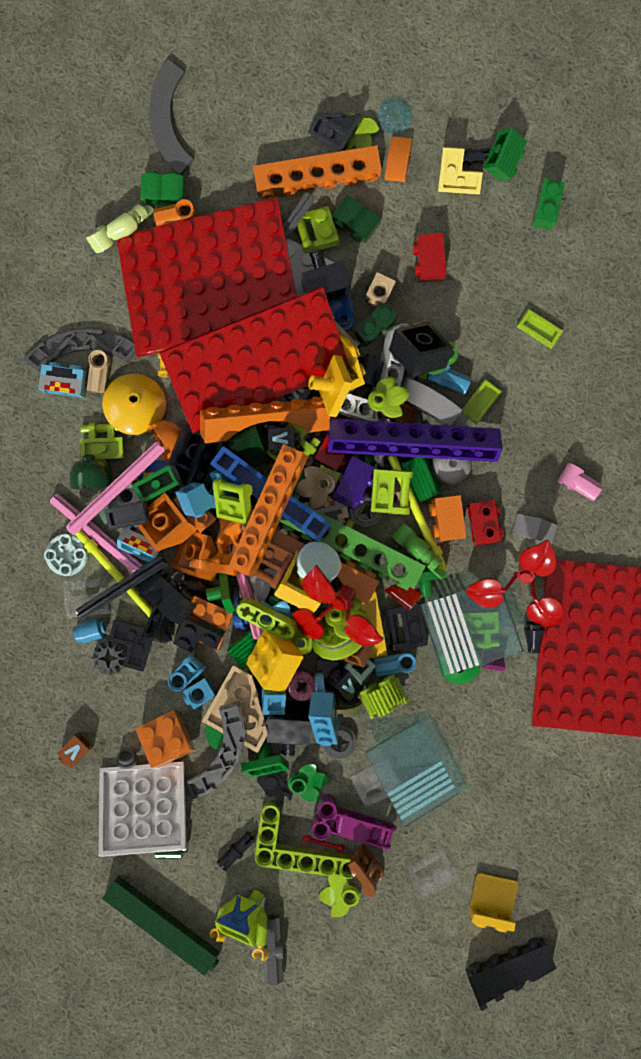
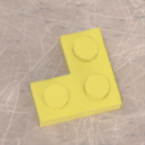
M442 147L438 192L480 194L483 172L462 170L464 148Z

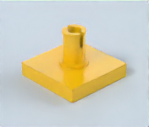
M333 355L324 377L312 375L308 386L311 390H319L328 416L337 417L353 383L342 357Z

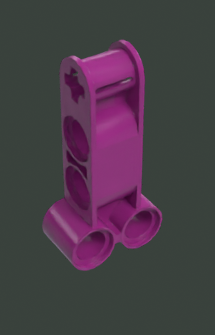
M325 794L318 800V814L312 819L311 832L314 838L318 840L326 839L331 833L378 848L390 849V841L397 827L390 822L337 807L336 799L330 794ZM325 804H330L332 808L330 810H325L322 808V806ZM318 824H324L326 828L321 830L316 828V826Z

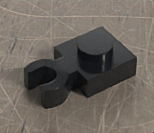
M278 772L263 775L257 779V782L268 797H271L273 794L276 796L278 806H283V803L280 801L281 796H286L289 800L292 799L290 792L282 789L286 783Z

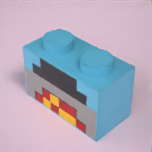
M49 362V365H41L38 390L44 393L85 398L88 373L82 370L83 367L70 365L69 368L62 367V364Z
M137 525L124 527L117 539V548L147 562L161 555L164 549L156 551Z

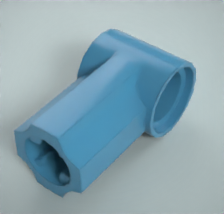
M447 365L442 373L429 374L426 381L430 384L431 382L436 383L440 388L445 387L465 395L472 378L452 370V367Z
M409 652L373 658L377 677L401 672L409 673L416 667L415 657ZM403 657H410L412 659L409 667L401 666L400 661Z

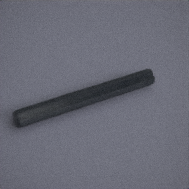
M162 555L157 556L76 609L77 616L80 619H85L164 568L168 564L166 558Z

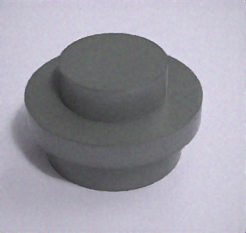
M129 748L121 750L116 758L117 765L122 769H129L138 761L136 752Z

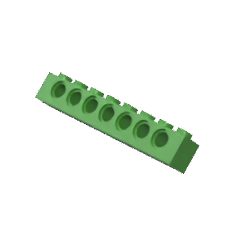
M310 508L331 523V526L328 528V535L322 537L319 542L328 544L333 549L339 551V556L348 561H351L352 558L359 561L358 566L370 571L373 568L379 571L377 576L389 581L390 577L397 580L396 585L407 591L409 587L415 589L426 567L425 565ZM285 518L280 519L279 522L283 523L282 528L292 533L295 529L302 533L300 537L310 542L313 541V538ZM340 534L345 535L348 539L344 547H339L335 543V538ZM358 544H363L366 547L367 551L364 556L359 557L355 554L354 550ZM379 553L383 554L386 559L382 566H377L374 563V557ZM397 563H401L405 568L404 573L400 576L395 575L393 572V567Z

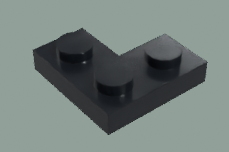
M190 614L180 626L173 644L192 653L197 641H200L217 650L225 631Z
M114 620L108 640L128 646L123 667L144 672L153 641H148L141 637L145 629L144 627Z

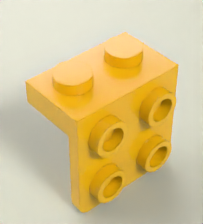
M340 333L339 336L350 369H347L353 383L348 392L350 393L355 388L365 384L363 379L365 371L362 364L358 362L357 357H360L357 346L353 345L349 338L344 337Z
M478 873L468 912L471 922L481 928L490 926L500 932H507V930L514 932L516 923L512 917L518 883L512 879Z

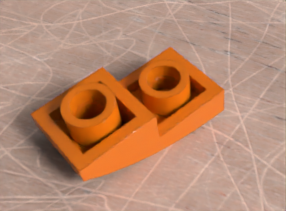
M392 136L386 163L385 180L406 181L412 149V138Z

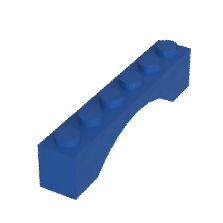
M223 446L210 464L235 483L251 485L253 489L252 495L259 499L267 478ZM290 497L282 517L319 542L331 526V523L294 497Z

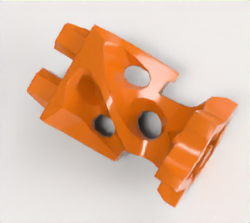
M251 505L252 512L255 508V505ZM219 518L220 529L214 542L218 548L217 555L212 559H192L189 567L238 576L239 572L228 566L247 524ZM233 544L232 552L229 554L228 548Z

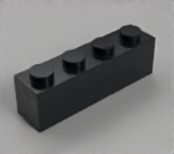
M532 938L526 945L521 947L513 946L508 949L507 953L502 955L493 954L483 963L474 962L465 971L480 1010L483 1011L488 1008L486 1003L493 999L499 1002L504 999V993L510 990L517 992L523 988L527 980L534 982L557 968L544 939Z

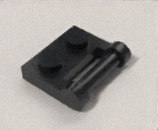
M421 603L415 604L411 610L406 609L404 606L383 609L389 629L390 651L428 645ZM395 614H401L405 642L399 643Z

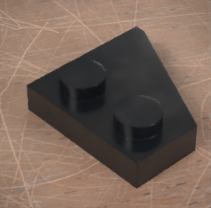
M318 113L308 133L339 152L346 151L364 117L359 113H355V115Z

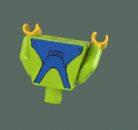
M253 890L249 898L236 895L233 900L221 906L215 920L216 928L210 931V937L217 938V942H223L227 935L251 947L257 945V949L253 951L252 957L255 960L259 959V952H261V960L266 961L269 957L268 950L264 948L267 943V915L260 904L264 898L263 894Z

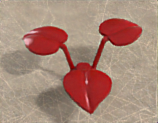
M548 539L525 549L521 553L518 572H514L513 577L503 589L501 582L494 578L478 580L466 589V594L478 605L485 608H494L503 602L504 596L502 593L507 592L515 579L518 578L522 583H530L535 603L529 604L526 608L530 620L542 626H555L561 623L563 617V606L559 600L553 597H543L538 600L535 590V573L545 577L553 573L556 567L555 551Z
M315 565L303 578V590L311 599L315 601L321 600L323 604L329 603L331 605L316 618L308 609L303 608L295 611L292 619L296 622L298 631L308 638L319 639L324 634V628L318 621L332 608L340 611L347 609L345 616L347 625L344 631L353 642L363 646H372L382 642L384 638L367 618L356 614L350 616L351 609L354 607L352 601L356 598L355 590L348 585H344L335 593L325 574L318 565Z

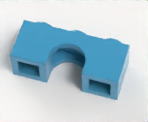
M217 469L210 472L212 482L220 478L226 480V482L237 484ZM194 482L175 492L183 512L187 516L198 518L205 515L208 509L216 508L213 483L209 492L206 491L203 483ZM225 491L226 496L236 497L239 495L238 493Z
M312 692L309 720L316 743L322 746L338 745L340 718L339 714L335 717L336 701L334 693Z

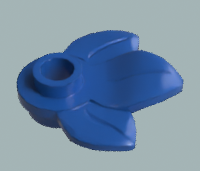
M345 296L340 301L337 299L328 301L332 315L335 317L334 320L345 331L350 330L355 323L353 300L349 296ZM344 317L348 319L345 323L340 322Z
M234 590L237 609L242 598L239 597L238 591ZM237 611L233 612L235 628L245 630L249 622L240 618Z

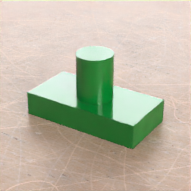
M432 571L423 572L418 581L422 597L434 595L431 580L439 578Z
M219 573L220 586L206 589L207 599L209 602L221 599L227 614L236 612L232 578L228 574Z
M262 745L258 751V760L241 763V769L249 778L289 770V762L281 755L271 757V747L269 745Z

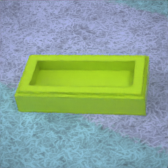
M529 308L517 325V328L550 349L554 347L563 333L562 329Z
M485 379L461 412L477 425L502 391Z

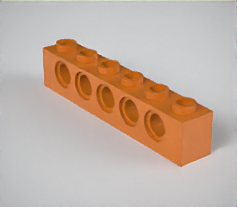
M377 145L253 166L258 197L263 199H270L275 197V194L281 193L285 196H290L299 190L312 192L317 187L323 186L325 189H332L336 187V184L342 183L350 186L360 180L373 182L378 177H381L382 171ZM356 164H361L364 168L362 170H356L354 166ZM341 168L343 169V172L337 174L333 171V169ZM320 171L323 173V175L320 177L313 176V172ZM299 174L302 176V179L293 180L292 176ZM274 178H280L282 180L278 184H274L271 182Z
M283 444L228 567L246 576L255 577L308 459L306 454Z

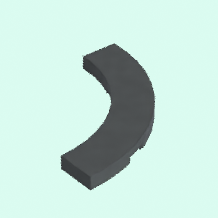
M167 59L159 71L152 88L149 105L150 125L154 140L163 158L175 172L182 175L193 162V158L181 147L174 134L171 122V102L175 90L185 73Z
M84 328L56 334L45 342L39 343L23 360L41 373V365H49V362H53L57 358L75 351L101 350L122 359L127 364L136 353L134 342L122 335L102 329Z
M240 700L219 707L223 724V742L218 755L208 767L185 779V784L192 799L213 791L230 776L240 759L246 735L244 711Z

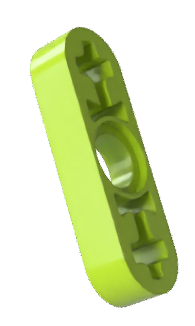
M252 598L242 599L237 607V614L240 618L282 639H290L295 634L297 624L292 618ZM246 606L250 608L249 611L245 610ZM261 616H270L272 622H265ZM285 626H288V627H289V629H287V630H284L283 628H284Z

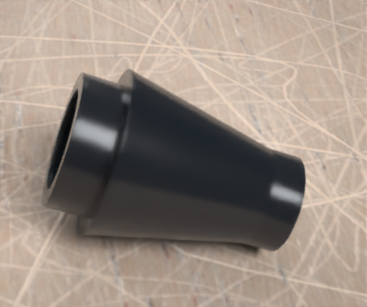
M185 574L180 590L184 589L191 595L206 596V589L213 588V586L195 576Z
M533 621L526 622V627H524L528 647L527 652L540 653L545 628Z

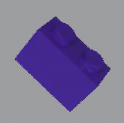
M351 456L346 461L336 483V488L330 498L351 509L362 505L366 498L364 491L373 481L374 475H372L375 467Z

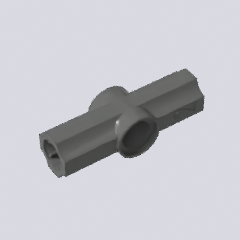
M267 915V943L264 948L268 950L269 957L264 961L265 983L269 985H278L283 982L284 978L282 963L284 950L282 947L283 938H281L280 915Z

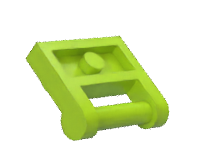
M328 206L305 213L297 225L302 240L301 247L303 253L308 254L314 250L317 251V249L323 250L340 245ZM306 222H311L316 241H310L305 225Z
M375 468L371 512L410 514L408 501L410 479L413 478V471ZM395 478H402L400 506H393Z
M220 478L215 479L213 491L217 517L247 524L252 515L250 500L253 490L252 486L245 483L241 485L229 483ZM225 491L238 493L239 498L226 496Z

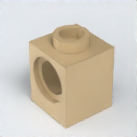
M377 272L365 300L374 308L387 303L396 281ZM378 288L383 289L385 295L381 297L376 296L374 290Z

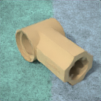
M94 350L88 358L90 368L87 391L105 393L112 360L107 353L101 350ZM104 356V363L97 366V358Z

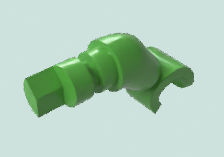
M405 523L391 536L402 547L406 548L417 562L427 563V568L439 579H443L447 575L439 568L443 560L439 556L435 557L431 546L418 537Z

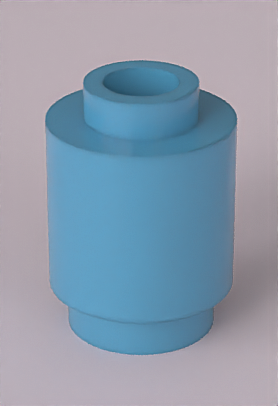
M99 618L78 623L76 627H73L76 642H82L83 644L104 638V633L107 632L104 621H100Z

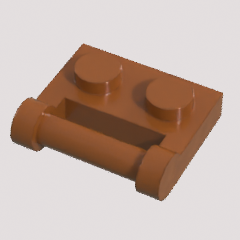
M270 542L261 563L276 570L277 573L273 576L258 568L255 576L270 584V587L276 589L294 554Z
M362 843L355 850L348 866L352 875L357 877L364 886V894L368 897H373L377 891V883L384 875V869L365 843Z

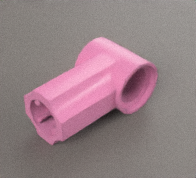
M571 463L567 464L557 481L559 484L562 482L567 485V489L575 490L592 501L600 494L603 487L602 484L584 474L581 468Z

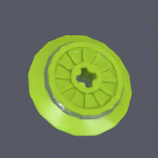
M360 608L359 611L369 620L366 612ZM336 614L333 617L337 618L339 617V614ZM323 618L318 621L324 628V634L319 639H312V647L315 653L323 659L333 661L344 659L361 648L362 645L353 642L351 639L338 637L334 632V628L325 622Z

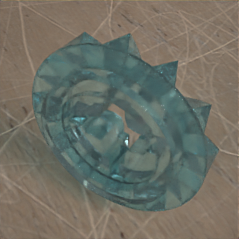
M391 100L383 104L378 113L380 127L390 134L404 132L411 121V112L408 106L401 103L400 100L398 102ZM393 109L396 115H400L398 116L397 124L393 118H389L392 115Z

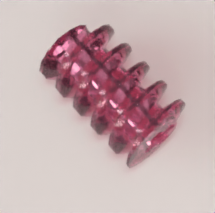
M307 669L296 670L288 685L290 695L299 701L311 698V694L316 688L315 677ZM299 681H300L301 683L306 682V687H304V686L298 687Z

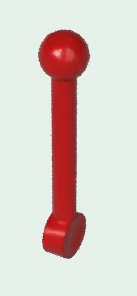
M306 834L302 836L303 843L312 842L337 849L338 852H343L345 849L342 844H331L310 838Z

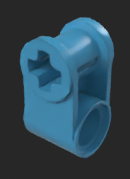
M194 652L170 675L168 685L173 691L183 690L208 667L206 664L203 665L194 656ZM179 675L183 677L184 684L176 686L173 682L174 676Z

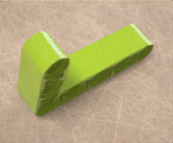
M267 801L263 805L255 852V861L259 866L345 879L354 878L350 870L343 867L345 863L350 862L353 856L351 854L276 844L281 808L275 801ZM273 808L277 813L274 816H269L265 810ZM265 829H269L274 834L271 837H266L262 832ZM266 850L270 853V856L263 858L260 856V852ZM284 853H287L292 858L288 861H284L281 859L280 856ZM308 856L312 858V862L305 864L301 859ZM329 859L333 861V864L326 867L322 862Z

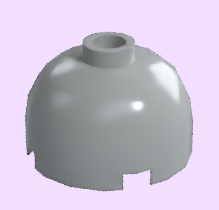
M430 458L432 471L438 482L442 485L453 486L460 484L468 477L471 471V460Z

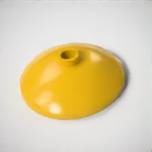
M126 374L109 384L103 395L102 407L107 421L116 430L129 435H141L149 432V425L163 419L166 411V399L162 388L150 377L142 374ZM132 397H136L138 399L134 403L130 401Z

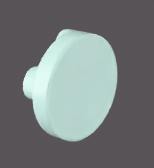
M62 534L49 542L44 552V558L53 572L63 576L77 574L85 567L88 561V552L77 536Z
M311 542L306 544L298 554L297 572L300 577L304 578L315 565H318L329 582H331L340 571L341 561L337 552L328 544Z

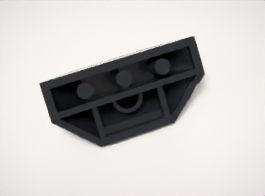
M188 422L182 424L168 465L180 489L192 482L203 483L206 489L211 477L210 472L214 469L210 463L220 451L223 442L205 443L200 431L192 433Z

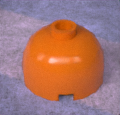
M161 420L149 425L148 429L150 435L154 434L155 442L158 441L165 448V452L160 457L163 461L167 460L166 463L168 464L181 427L179 428L176 423L170 420Z

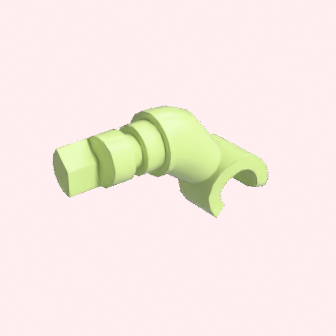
M137 204L131 211L123 213L110 222L107 228L105 225L97 227V231L89 234L86 239L96 253L103 252L113 245L114 240L129 236L137 230L140 222L154 212L153 208L149 205L142 207Z

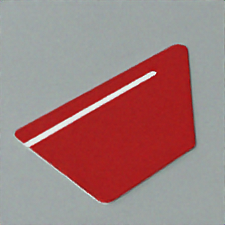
M399 586L388 587L384 590L408 610H411L422 597L419 591L409 587L408 591Z

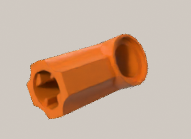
M182 199L173 205L153 209L157 226L197 217L193 204L186 199ZM184 209H191L188 215H182Z

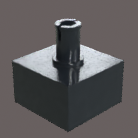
M317 249L318 259L315 250L310 252L309 256L311 257L314 269L301 273L304 293L323 287L328 301L348 296L351 285L343 260L326 265L322 249Z
M430 322L395 329L389 351L407 370L405 373L406 377L415 380L421 374L446 368L454 347Z
M285 701V715H269L267 742L281 743V753L287 756L288 748L289 756L295 755V745L310 746L312 727L309 720L310 702Z

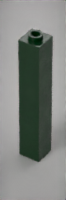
M119 875L102 897L105 902L205 976L208 970H214L219 962V959H217L219 951Z

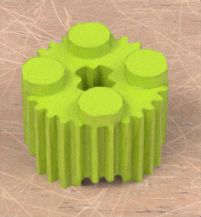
M395 674L387 676L378 685L374 682L360 691V697L371 719L377 715L382 717L391 713L393 709L398 707L397 704L401 703L403 706L409 702Z

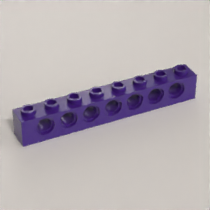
M330 418L328 452L498 462L503 449L499 428Z

